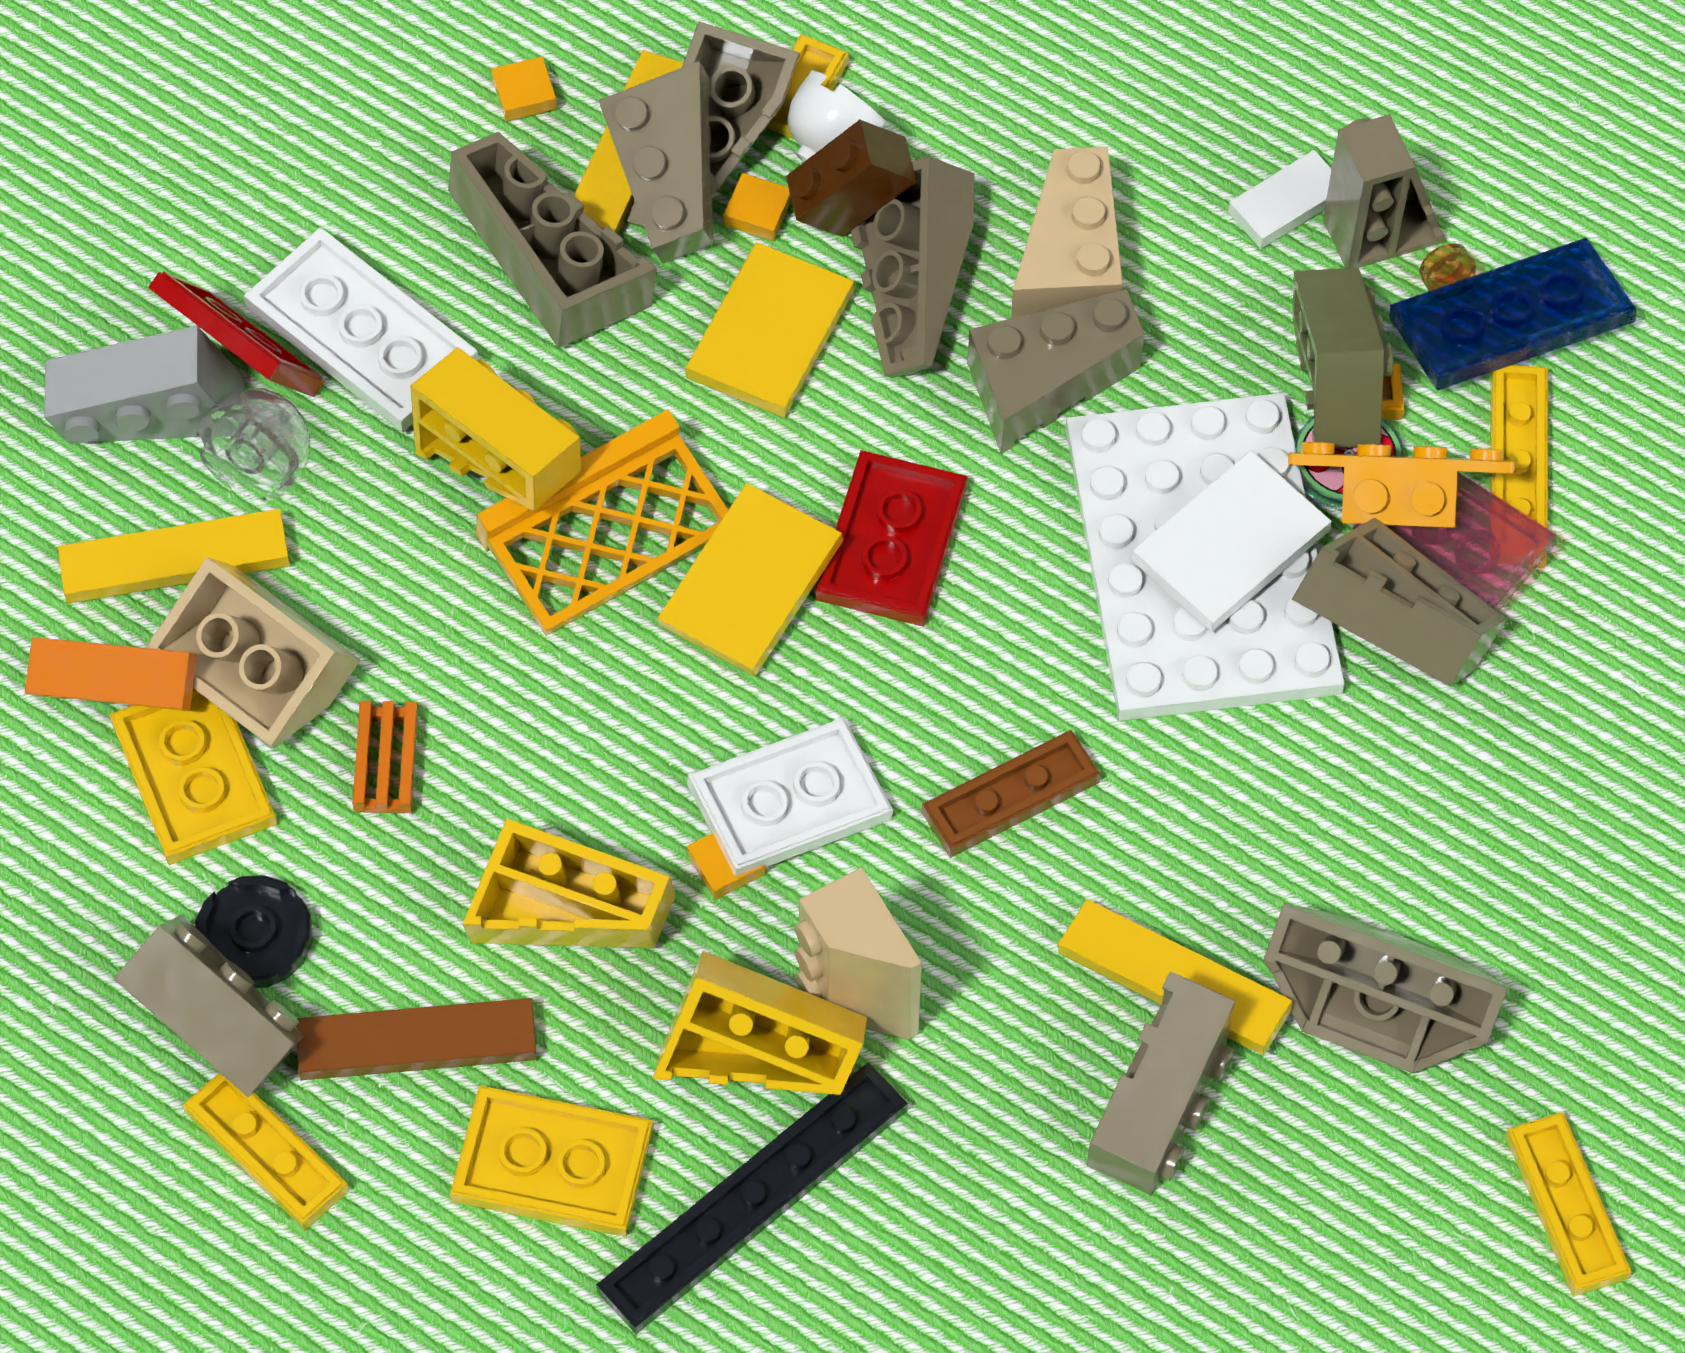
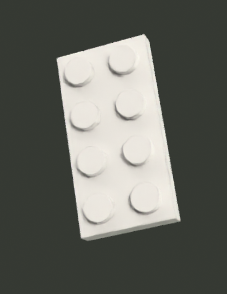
M321 227L244 295L247 309L402 433L413 424L410 389L412 383L456 347L462 349L475 360L479 359L478 351Z

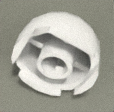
M814 70L804 80L792 99L787 119L790 134L801 146L795 154L803 162L859 119L881 128L887 122L867 103L841 84L837 86L834 92L822 86L821 83L827 76Z

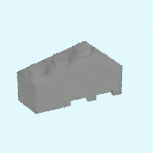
M198 325L45 360L44 418L68 443L244 435V377Z

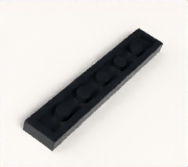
M869 1062L848 1078L841 1095L828 1094L596 1284L598 1294L637 1335L908 1111V1103Z

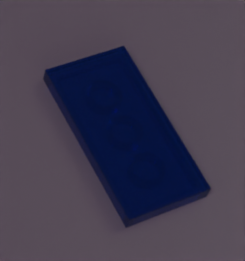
M1583 238L1391 304L1389 318L1438 391L1634 323L1636 321V307L1589 240Z

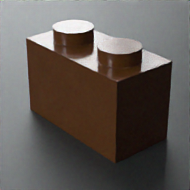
M860 119L786 175L796 220L840 237L845 236L917 182L906 138Z

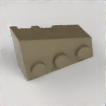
M700 61L598 100L651 247L662 263L669 262L713 244L712 177L710 176L709 152L711 128L709 126L708 108L710 82Z
M1390 114L1372 120L1368 118L1358 119L1346 127L1338 129L1323 222L1345 268H1361L1447 242L1416 167Z
M1376 518L1369 520L1322 547L1291 599L1449 686L1476 670L1507 620Z
M183 914L159 925L113 978L247 1097L260 1089L304 1038L295 1028L299 1024L297 1018L275 1000L269 1002L253 985L254 982L251 977L239 966L229 961Z

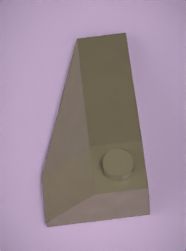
M930 156L912 161L917 180L916 183L850 231L854 247L861 249L866 270L861 274L864 289L872 292L876 312L872 318V324L884 375L891 378L932 367L973 227L974 173Z

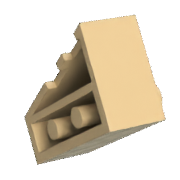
M1108 146L1054 149L1013 288L1011 318L1122 290L1123 283Z

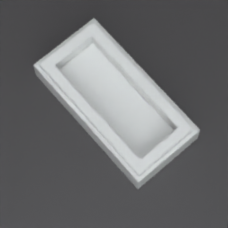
M1313 150L1231 200L1228 213L1256 245L1262 249L1325 209L1331 168Z

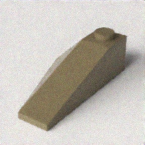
M698 21L682 67L700 61L709 77L710 95H708L709 126L711 128L709 152L713 196L782 107L800 58V53ZM634 201L627 222L644 228Z

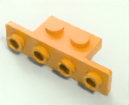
M1301 442V452L1288 453V465L1344 467L1342 523L1364 524L1376 518L1384 525L1455 528L1458 471L1515 473V461L1504 460L1503 449L1470 448V459L1447 458L1448 447L1414 446L1413 456H1391V445L1357 444V454L1334 453L1335 443Z

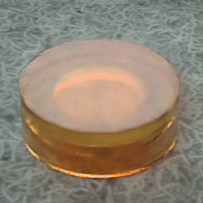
M1457 243L1445 244L1434 249L1425 257L1419 269V277L1430 294L1436 297H1447L1464 289L1475 276L1477 267L1474 259L1463 245Z

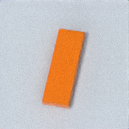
M32 637L24 694L190 711L197 654Z

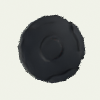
M265 875L241 876L229 881L227 887L222 888L217 894L214 891L204 900L195 920V927L229 961L244 970L251 977L256 988H268L288 979L305 962L312 946V919L305 902L286 882Z

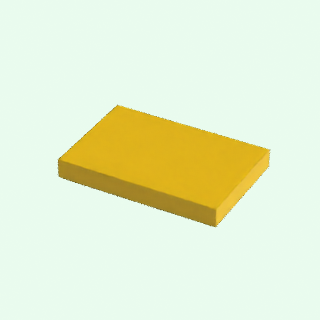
M756 242L685 367L686 378L785 418L854 292V280Z
M746 483L658 616L659 625L755 677L844 541L842 533Z
M194 688L190 711L130 706L109 714L112 726L168 865L277 825L274 811L236 720Z
M479 1085L450 1192L451 1202L627 1237L653 1132V1120Z

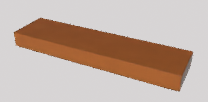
M532 998L297 1018L299 1024L296 1026V1029L304 1036L297 1045L300 1081L537 1060Z

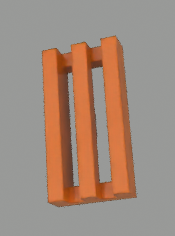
M360 701L352 802L354 812L412 813L418 725L417 702H405V707H395L394 701H383L382 706H372L371 701ZM372 721L381 722L376 799L367 798ZM394 722H404L399 799H389Z

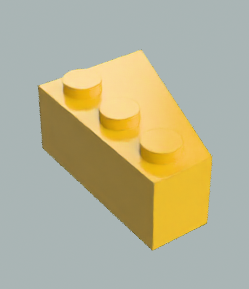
M456 347L410 385L416 455L427 460L434 454L440 455L452 461L448 464L450 471L462 477L470 470L487 478L484 481L487 489L533 511L538 509L581 472L580 436L567 421L555 419L540 408L529 393L522 389H514L498 377L487 362L482 359L475 360L459 347Z
M506 818L462 925L471 943L655 948L676 894L671 878L668 875Z
M702 951L659 1051L652 1079L671 1080L672 1076L709 1079V1084L728 1085V1081L766 1084V1089L841 1095L864 1044L867 1017Z

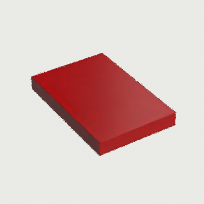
M164 271L163 273L158 272L148 286L150 290L269 381L311 397H315L325 381L322 380L323 377L208 289Z
M860 450L835 529L842 533L844 541L820 576L816 588V601L924 627L965 495L968 476Z

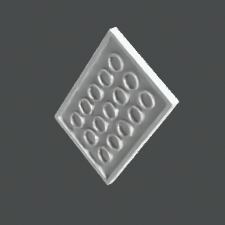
M1284 393L1066 418V436L1118 721L1342 695L1344 679L1332 621L1291 600L1318 555L1316 544L1311 546L1212 632L1131 560L1132 550L1250 450L1306 498L1299 465H1288V453L1296 452Z

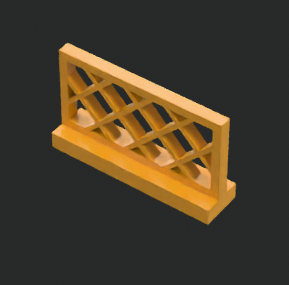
M669 409L582 456L581 472L535 511L505 498L477 514L475 535L486 552L491 550L545 636L703 549L728 512L724 502L680 437V426ZM675 455L686 472L683 487L678 488L650 481L654 465ZM646 470L644 479L634 477ZM691 481L698 490V492L689 490ZM618 485L641 490L635 515L604 508L606 492ZM647 492L679 500L673 524L641 517ZM598 497L596 505L587 503L592 499ZM685 502L709 507L718 523L704 531L679 526ZM569 512L592 516L593 520L587 541L555 534L559 518ZM600 519L632 526L626 551L594 543ZM551 523L548 532L538 530ZM638 528L670 535L667 551L655 558L632 553ZM676 537L686 539V541L674 547ZM522 538L545 543L539 568L516 563L506 547ZM552 545L584 553L578 578L546 570ZM590 554L623 562L619 578L607 585L584 579ZM629 564L639 566L627 573ZM525 577L536 579L534 589H532ZM542 581L574 588L571 605L550 616L538 598ZM581 590L591 592V594L579 600Z

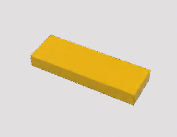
M220 1072L183 1104L184 1112L304 1231L349 1192L348 1183L255 1093L247 1097Z
M1560 1112L1508 1128L1505 1138L1572 1297L1629 1280L1632 1271L1564 1113Z

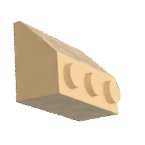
M206 557L146 646V648L197 654L193 688L270 747L274 748L327 709L360 662L358 657L233 565L210 557Z
M861 867L800 898L799 923L794 925L795 933L799 940V948L794 950L799 964V972L795 974L799 990L866 1016L867 1030L906 1040L917 1036L919 1033L922 962L863 868Z

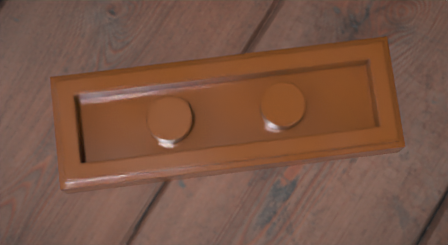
M1069 730L923 803L922 814L948 856L952 858L1099 784L1100 773L1073 731Z

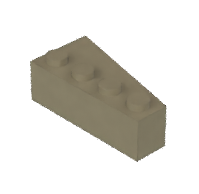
M496 132L451 151L448 191L558 348L651 307L657 268L644 256L637 259L623 246V238L609 226L604 229L583 212L584 205L571 193L564 195L547 181L548 174L500 132Z

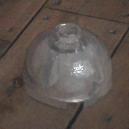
M248 387L225 395L214 404L196 429V438L201 434L204 444L199 454L205 466L218 481L233 492L245 496L246 486L266 493L261 500H273L285 495L296 482L310 458L311 433L305 418L293 403L282 395L265 388Z

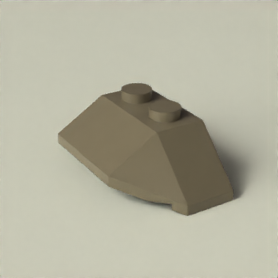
M1284 903L1264 956V961L1271 974H1273L1282 995L1292 1000L1291 1012L1302 1032L1410 1073H1416L1468 1050L1487 1044L1509 987L1455 956L1347 916Z

